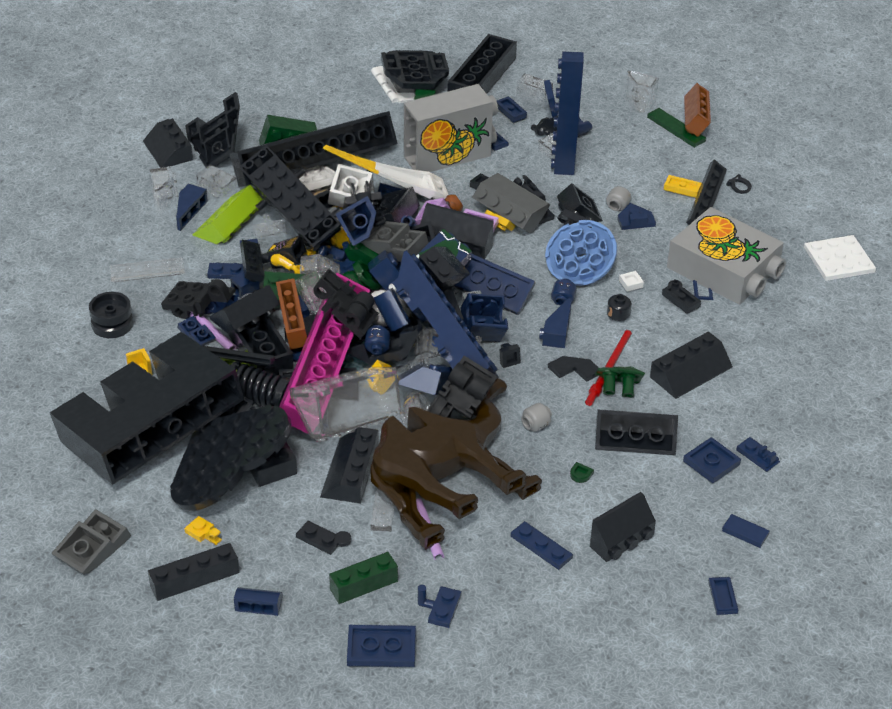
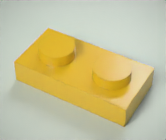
M668 175L663 190L696 198L702 183Z

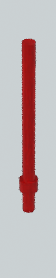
M625 330L605 367H614L632 335L630 330ZM599 376L596 383L589 389V395L585 400L586 405L591 406L596 397L600 396L604 384L602 377Z

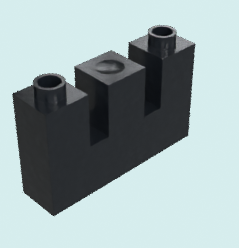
M180 332L149 351L158 379L132 361L100 381L110 411L82 392L51 411L50 416L60 442L113 485L243 401L244 396L236 369Z

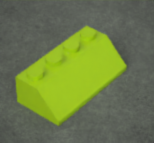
M251 185L246 186L225 201L192 235L214 244H218L221 241L222 243L227 242L231 238L230 234L238 231L241 228L240 224H244L251 218L250 214L258 211L255 205L263 199Z

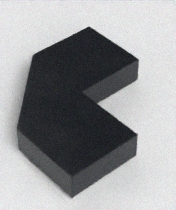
M562 356L548 363V368L558 378L575 371L586 382L597 377L595 372L599 368L590 359Z

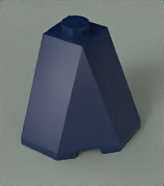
M368 196L336 213L353 246L368 239L372 231L377 212Z

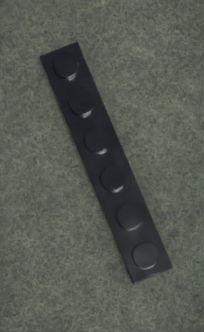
M715 159L709 164L686 221L688 225L714 205L727 171Z

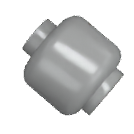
M614 187L607 195L606 204L611 210L622 211L630 203L631 194L624 187Z
M536 403L524 409L521 421L527 430L537 432L550 425L552 413L549 407L542 403Z

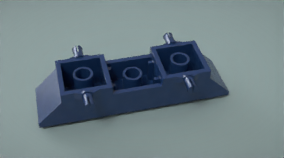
M407 250L404 251L399 276L392 284L397 289L396 292L399 297L407 303L411 311L423 323L428 320L439 336L433 342L438 347L441 357L445 358L453 369L462 357L466 356L498 376L496 373L498 368L487 356L488 354L477 342L475 336L467 328V325L457 314L442 290L437 286L435 280L426 271L422 262L415 254L410 255Z

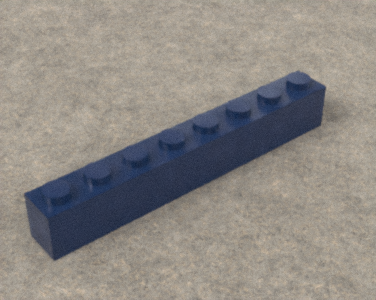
M562 51V58H558V69H561V73H557V84H560V88H556V98L559 99V102H555V113H558V116L554 117V127H557V130L553 131V141H556V144L552 145V155H555L554 159L551 158V169H554V174L574 175L584 52Z

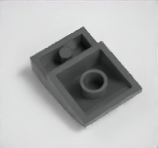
M386 221L384 225L373 226L370 237L361 243L378 254L384 250L388 254L392 252L397 260L401 262L404 251L407 250L410 255H417L428 244V239L425 231L410 230L407 223Z
M95 509L84 523L81 521L77 522L51 554L85 575L97 568L131 537V534L125 526Z

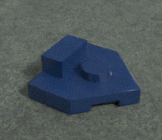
M629 203L617 217L621 230L656 227V221L652 212L632 203Z

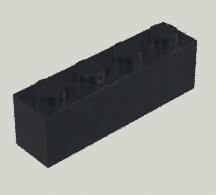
M227 543L148 570L149 583L156 600L159 601L239 573L238 557L231 543Z

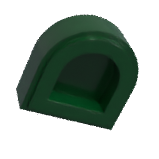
M578 462L570 470L571 479L577 483L587 482L594 474V469Z

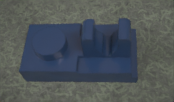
M751 437L740 443L736 448V451L766 472L780 463L775 451L770 452L767 450L766 445H761Z

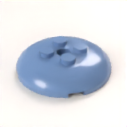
M579 220L578 223L566 224L553 234L547 244L545 252L547 267L557 280L569 279L576 286L589 285L600 280L610 271L616 260L617 244L611 231L596 221Z

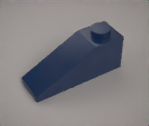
M188 183L180 191L176 215L177 230L181 231L208 202L207 189Z
M568 298L545 320L544 328H540L539 339H543L542 346L565 348L571 312V298Z

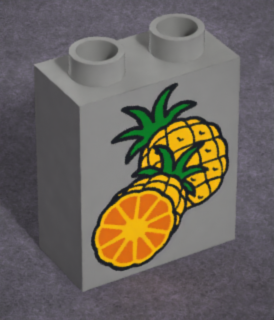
M476 84L404 102V158L413 170L433 172L490 157L491 143L497 140L496 130L492 124V117L498 113L495 97L493 95L488 96L480 85Z
M710 207L670 241L667 268L692 281H697L698 284L707 289L709 287L713 292L740 305L750 295L758 297L764 290L768 278L778 279L786 266V260L781 258L784 242Z

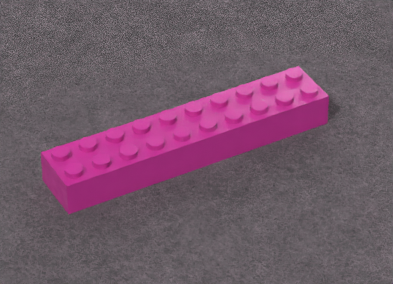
M336 273L345 283L349 280V286L355 285L354 291L357 294L362 291L370 292V289ZM323 299L279 406L290 417L293 427L309 435H312L321 422L354 334L331 313L333 311L332 308L326 313L321 310L328 299Z

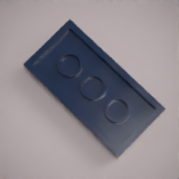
M471 254L470 260L464 266L470 275L455 284L454 287L467 293L504 296V309L519 315L536 283L532 279Z

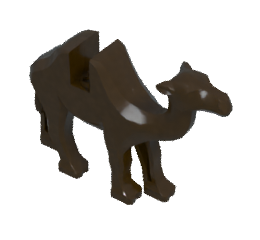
M499 378L496 379L477 410L475 411L471 408L476 416L473 420L451 419L418 407H410L407 428L393 415L383 423L380 443L373 453V461L370 468L371 482L397 507L401 522L408 527L425 550L444 540L443 534L445 529L441 524L428 523L420 515L416 505V491L424 500L436 503L450 510L453 515L461 519L476 511L478 508V497L475 494H458L440 484L438 480L457 472L463 467L478 471L488 477L506 495L516 492L522 500L541 489L542 479L538 475L526 476V473L522 470L512 469L507 463L493 456L486 448L499 432L501 426V414L498 408L491 402L493 398L507 389L506 382Z

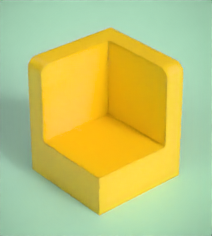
M144 348L126 354L127 365L133 361L152 375L151 360Z

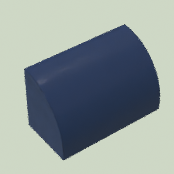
M393 288L374 297L375 304L390 332L411 322Z
M238 587L234 595L235 611L278 616L283 593L280 591Z

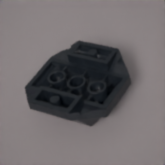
M393 50L381 53L384 74L391 80L398 93H416V89L434 91L449 75L445 53L422 50Z

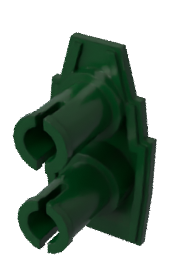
M632 366L598 368L595 375L604 379L603 394L614 395L615 382H622V397L633 398L634 383L638 384L644 377L645 372Z

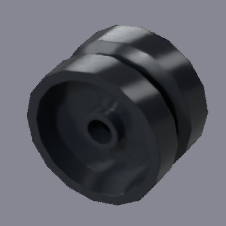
M115 291L98 294L90 301L91 327L93 332L99 337L107 339L118 338L127 334L133 327L131 302L123 293Z

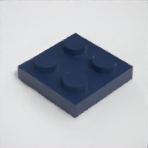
M710 437L685 454L683 462L711 483H715L739 466L741 458Z

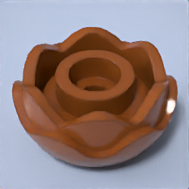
M454 194L447 195L445 201L448 202L449 207L452 210L461 212L463 205L458 197Z

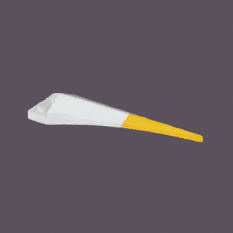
M328 145L323 147V149L405 188L413 187L415 193L428 199H445L448 195L443 179L430 172L386 165L346 153Z

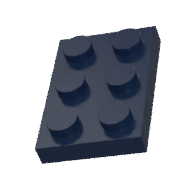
M349 625L347 666L415 667L416 626Z

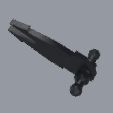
M554 117L541 119L538 125H531V130L535 131L539 136H549L553 131L557 130V127H554Z

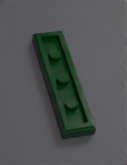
M657 108L647 114V118L694 148L706 142L705 136L702 134L699 136L690 134L683 122L661 108Z

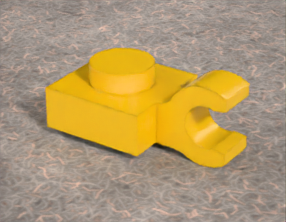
M200 516L184 528L186 534L199 542L207 539L217 545L222 541L218 537L221 531L215 528L214 524Z

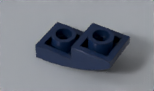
M194 316L178 323L177 328L200 345L204 346L216 338L205 324L201 325Z

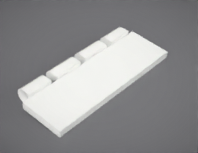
M383 66L372 68L371 72L392 103L398 102L400 104L414 100V93L397 92L391 80L384 74Z

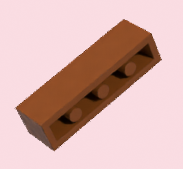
M696 83L684 96L685 128L690 134L699 136L711 123L710 96L707 89Z
M295 279L276 282L289 348L291 350L304 347L307 335Z

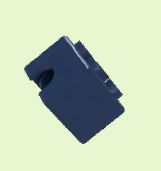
M467 294L460 309L463 321L477 341L500 342L507 332V318L504 321L502 319V312L505 306L504 296Z

